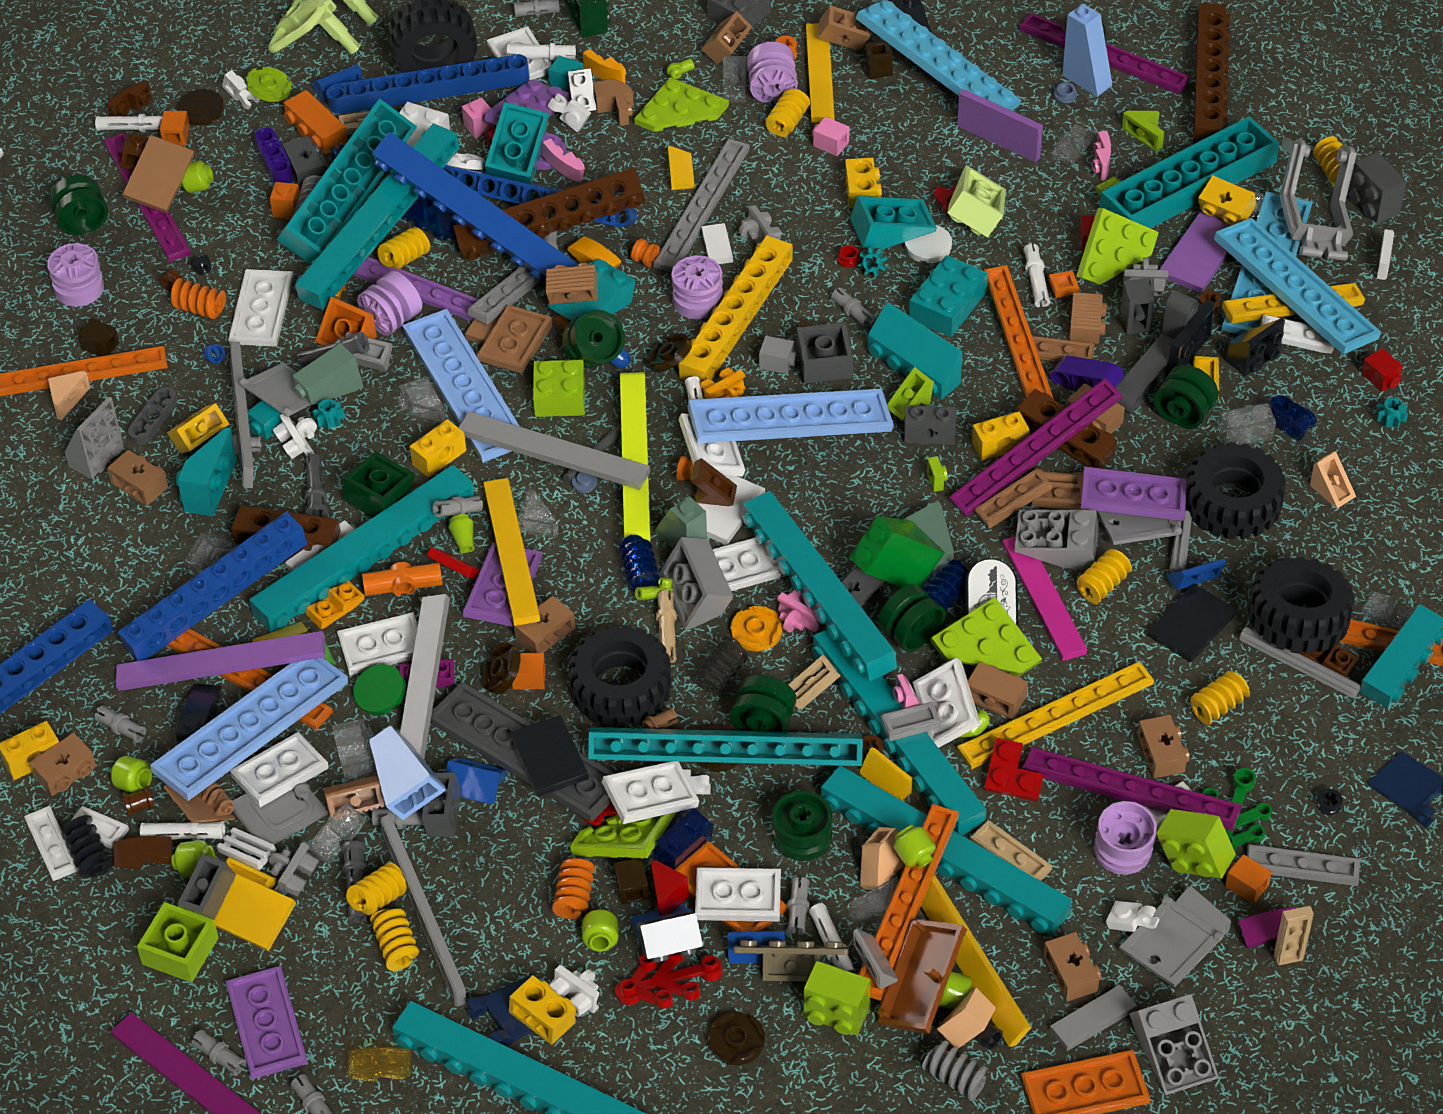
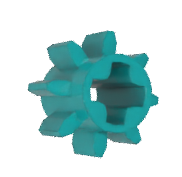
M871 246L868 248V255L863 252L860 254L864 259L858 266H864L866 269L864 275L873 272L874 276L877 277L879 275L878 269L887 270V267L883 264L889 257H884L881 254L883 252L882 248L876 252ZM875 256L877 258L876 263L879 265L872 267L870 259Z
M1385 398L1384 404L1378 403L1376 411L1378 413L1377 421H1382L1386 428H1399L1400 422L1406 423L1408 413L1406 411L1408 406L1403 405V402L1398 398Z
M324 399L318 402V409L313 410L314 419L317 420L318 427L323 425L330 430L335 426H341L340 419L345 418L344 409L341 408L340 401L335 402L332 399Z

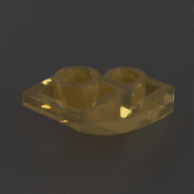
M379 1047L355 1049L349 1052L348 1078L377 1082L380 1076L408 1080L411 1075L410 1049Z

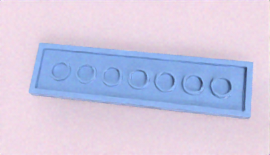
M448 309L402 325L404 334L459 425L468 412H473L519 426ZM468 438L482 463L512 452Z
M882 389L689 400L687 406L697 443L891 432L894 425Z
M324 658L290 663L150 765L151 772L189 801L348 684V676Z

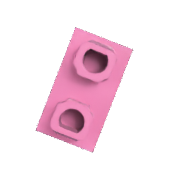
M793 590L788 595L782 592L778 596V601L780 602L778 612L781 613L779 618L785 621L783 625L785 631L790 633L795 628L802 631L805 627L816 634L821 629V623L815 615V610L804 605L805 602L800 591L796 592Z

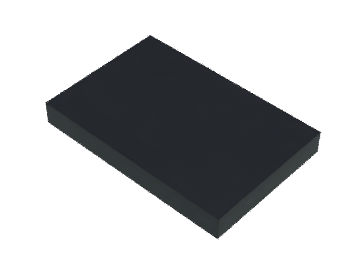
M1207 299L1170 344L1166 377L1174 367L1188 365L1211 337L1215 302Z
M1194 583L1148 630V637L1191 663L1236 616L1237 609Z
M561 715L510 732L511 740L537 797L589 779L588 772Z

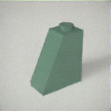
M341 343L292 375L296 385L294 386L296 394L301 399L305 398L311 405L324 399H332L355 392L364 387L355 356Z
M689 496L669 509L655 529V533L672 549L675 548L681 537L707 539L706 511Z
M936 501L904 519L913 521L945 552L931 572L930 576L932 578L938 574L947 573L953 567L954 550L942 506L939 501Z

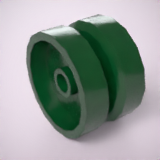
M86 175L69 176L56 183L50 191V206L59 227L65 233L78 236L99 229L107 220L108 207L98 183L93 178Z
M593 310L574 318L566 326L563 333L562 346L570 360H583L584 368L593 369L614 360L622 352L625 344V333L622 324L613 314L605 310Z
M1179 365L1171 370L1164 383L1154 394V404L1156 410L1166 421L1185 429L1197 428L1204 421L1208 412L1217 402L1219 391L1213 379L1203 370L1192 365Z
M911 584L897 591L886 602L878 617V625L889 637H893L894 641L905 652H914L928 643L939 632L944 623L946 611L936 600L930 599L928 593L919 585Z
M751 675L746 677L740 684L737 699L730 712V720L739 731L787 732L790 717L797 703V696L789 685L775 677Z
M795 791L786 794L777 801L773 809L772 818L773 842L776 849L785 857L795 861H810L819 858L827 852L832 843L833 811L829 802L821 795L811 791Z

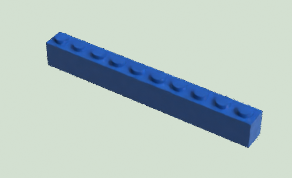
M390 131L372 153L375 161L374 165L383 172L390 171L394 174L393 178L401 185L405 186L408 184L414 188L413 192L421 199L428 198L433 202V207L442 213L446 211L451 214L452 220L462 227L466 225L471 228V233L480 240L484 238L492 243L490 246L498 253L502 254L505 252L511 257V262L520 268L525 266L530 270L529 274L536 280L541 281L543 279L546 281V269L554 268L557 265L566 267L579 265Z

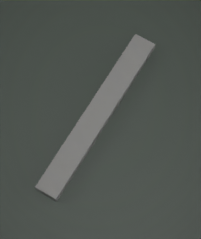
M731 139L727 140L653 263L654 268L672 273L673 267L677 262L686 257L701 232V226L706 224L750 150L749 144Z
M231 342L230 370L242 485L244 488H253L254 467L245 388L239 384L240 380L244 378L240 342Z
M468 412L458 427L464 432L465 437L638 490L641 489L651 472L648 465L473 412Z
M447 594L422 597L400 734L410 742L423 760L425 758L450 602Z
M391 815L381 817L382 837L393 863L403 873L407 884L406 893L452 1001L457 1007L466 1004V989Z

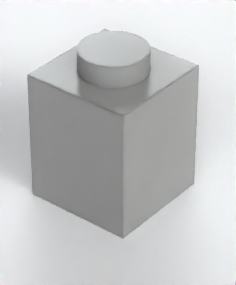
M765 336L759 353V369L788 374L790 367L795 366L798 353L794 351V341Z

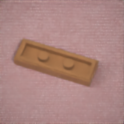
M1032 336L1041 360L1060 362L1064 356L1093 359L1095 347L1093 343Z
M1036 468L974 509L975 514L990 529L1052 489L1051 482Z

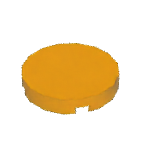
M751 606L748 610L743 611L742 609L736 613L731 622L730 632L733 640L739 647L748 651L758 652L768 650L779 642L782 637L783 624L774 610L764 606Z

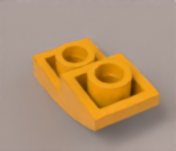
M591 49L583 52L584 69H591L592 75L601 80H618L626 83V70L621 63H618L612 57L603 60L600 55H597Z
M585 236L567 249L580 263H591L600 258L617 268L622 262L606 247Z
M350 581L344 582L329 589L327 598L306 607V616L322 630L357 607L364 600L365 595Z

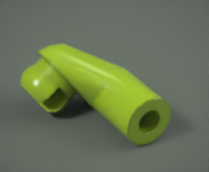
M690 58L679 63H671L667 67V74L673 79H678L682 73L693 70L695 68L694 63Z
M661 577L659 585L637 587L635 589V597L637 600L655 599L658 592L662 590L673 591V580L669 577Z
M977 710L981 725L958 738L980 736L989 725L990 718L987 712Z

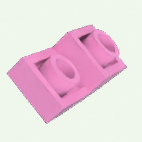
M1101 131L1098 132L1097 142L1094 143L1095 160H1092V168L1095 174L1098 173L1101 181H1105L1109 172L1111 142L1108 132Z
M551 138L543 142L541 155L553 168L571 180L577 182L583 180L585 167L580 158H576L572 152L564 155L562 148L558 144L555 145Z
M903 674L897 675L896 687H893V695L896 702H900L903 709L920 705L908 679Z

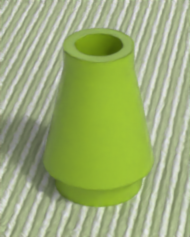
M467 514L453 516L449 521L448 528L459 548V552L467 553L474 551L473 520Z

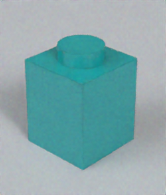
M559 55L548 69L550 85L571 92L568 72L584 70L583 63Z
M263 400L248 411L249 430L255 436L260 435L267 440L275 434L272 429L283 422L279 416L282 413Z

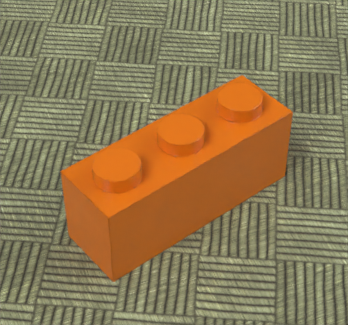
M307 90L284 102V118L289 125L293 124L302 137L309 136L312 143L317 144L324 154L348 142L346 126Z

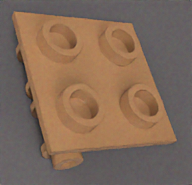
M213 782L189 801L168 785L164 786L172 800L181 808L192 823L219 822L235 819L231 814L234 810V803L226 795L225 791L220 788L218 783Z

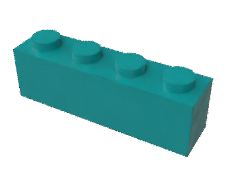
M1419 604L1362 680L1360 693L1386 708L1393 701L1398 703L1405 692L1404 686L1407 682L1410 684L1414 682L1419 673V666L1422 663L1426 665L1433 655L1434 651L1432 649L1436 644L1440 646L1443 643V617Z

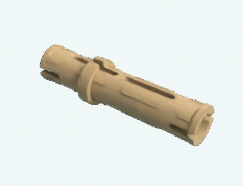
M662 590L657 594L658 612L656 613V620L659 622V642L663 643L666 653L669 654L670 663H673L677 660L674 625L677 613L674 610V593L672 591L669 592V590Z

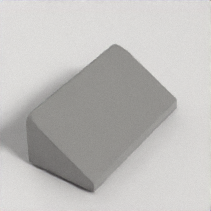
M347 332L345 337H353L355 334ZM368 338L369 351L366 354L356 353L352 355L355 356L358 365L386 372L393 345Z
M1188 887L1176 901L1179 905L1224 935L1229 932L1231 920L1193 887Z
M859 929L853 930L854 947L878 988L882 989L897 982L898 977L875 938Z

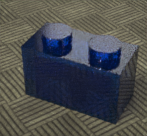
M693 808L656 840L653 857L675 870L703 844L711 841L714 825L698 810Z

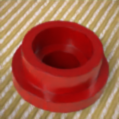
M843 246L837 254V261L844 267L857 266L861 261L860 252L855 246Z

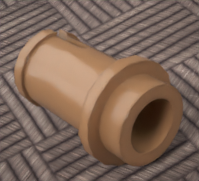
M670 707L655 716L648 715L642 721L643 729H664L678 723L677 714Z

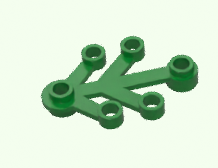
M1240 768L1234 774L1233 785L1236 790L1232 802L1241 804V808L1246 793L1255 786L1256 774L1251 769ZM1243 780H1244V781H1247L1248 783L1245 784V783H1241L1240 781H1243ZM1206 788L1203 790L1202 794H1212L1215 798H1219V793L1216 789ZM1260 803L1256 808L1239 814L1234 829L1258 819L1262 821L1269 820L1272 816V807L1267 803ZM1264 809L1267 810L1268 813L1262 814L1259 812V810ZM1258 824L1252 825L1248 831L1232 836L1234 829L1233 831L1225 829L1235 853L1238 846L1250 841L1261 842L1265 837L1264 827ZM1259 831L1261 835L1256 836L1252 832Z

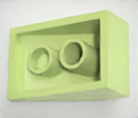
M966 165L950 200L948 214H950L954 221L958 223L963 222L968 225L975 234L984 235L988 238L1003 217L1006 189Z

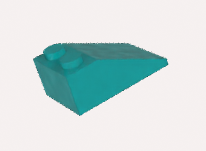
M504 102L485 163L486 172L533 183L542 151L549 113Z
M857 196L850 217L863 248L872 246L873 249H886L936 232L937 229L923 199Z
M598 258L589 263L590 265L595 264L598 273L597 301L559 303L558 305H551L549 303L548 307L570 321L593 310H605L614 314L632 302L636 280Z
M224 428L188 458L182 470L177 472L176 485L179 486V499L183 503L184 512L214 516L237 461L231 428Z

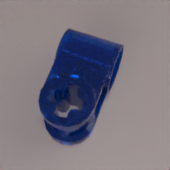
M1277 395L1271 399L1267 413L1268 423L1297 441L1302 440L1308 428L1314 427L1317 423V418L1312 411L1300 406L1284 395Z

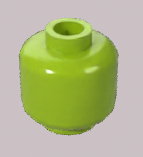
M201 160L191 162L180 187H183L188 193L207 190L214 180L211 167Z
M123 756L112 766L111 780L117 789L135 793L144 790L145 786L150 785L152 772L145 760Z
M910 825L895 836L894 849L907 867L917 865L919 868H923L933 860L931 855L934 853L936 846L923 827Z
M203 840L180 843L176 848L175 854L172 855V866L175 870H178L182 877L190 878L201 855L203 854L215 859L212 846Z
M601 909L593 910L586 914L582 921V939L584 944L589 949L599 952L609 950L615 946L619 936L616 916L612 912Z
M951 971L939 1006L954 1010L973 990L971 978Z

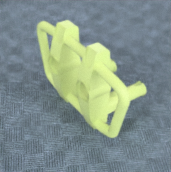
M293 0L292 6L273 31L274 36L269 43L268 50L271 53L279 52L309 32L317 24H320L335 41L338 40L350 55L355 53L361 44L351 36L348 29L332 13L337 8L332 0ZM343 0L353 12L356 11L368 26L377 20L378 15L366 4V0Z

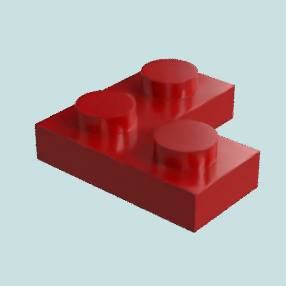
M996 738L984 791L1038 802L1044 774L1018 769L1023 743Z

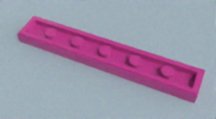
M1016 536L1004 539L1002 546L1061 660L1065 661L1087 654V647L1041 560L1015 552Z

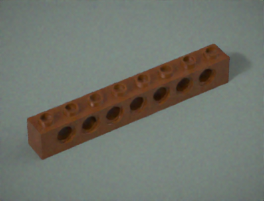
M1199 3L1193 144L1227 128L1228 125L1223 123V121H1227L1228 107H1224L1228 103V91H1224V89H1228L1229 76L1225 74H1228L1229 60H1225V58L1229 57L1230 45L1225 44L1229 43L1230 29H1226L1230 25V14H1226V4Z
M634 167L502 211L523 226H525L524 223L532 221L531 224L525 227L543 238L555 231L568 230L580 223H590L596 218L605 215L611 216L627 208L639 207L641 204L646 203L636 168ZM618 192H623L620 196H614ZM600 199L598 203H592L594 200ZM572 207H578L574 211H569ZM550 214H555L552 218H546ZM458 224L453 226L460 251L465 260H474L484 254L497 252L490 246L492 243L488 240H478L471 233L472 229L464 225L462 227Z

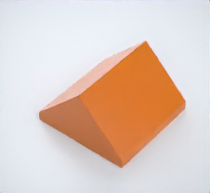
M330 297L315 342L323 346L332 344L338 338L345 337L347 332L353 334L363 332L368 338L372 339L377 337L373 314L335 297Z

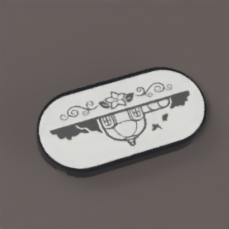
M990 558L976 562L969 569L965 578V616L996 597L1019 628L1018 580L1015 572L1008 564L998 559Z

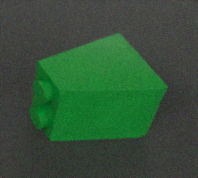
M877 516L849 558L864 573L900 588L911 584H917L922 587L945 552L913 521Z

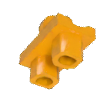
M729 367L722 370L719 374V382L714 383L712 379L708 378L700 383L705 399L740 397L744 394L743 390H745L743 381L745 373L742 370L734 372Z

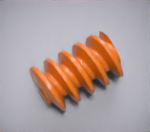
M178 278L173 284L171 303L176 309L190 311L193 314L215 319L225 307L226 293L222 290L218 294L216 288L209 290V287L206 285L201 288L199 283H195L192 286L191 281L187 280L184 283L182 278Z
M567 858L563 860L559 868L560 873L558 875L552 911L560 918L579 919L581 913L588 910L587 902L590 900L589 892L592 890L591 883L594 879L592 874L595 872V866L584 859Z

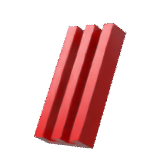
M430 547L427 554L429 558L468 578L477 580L480 569L441 549Z

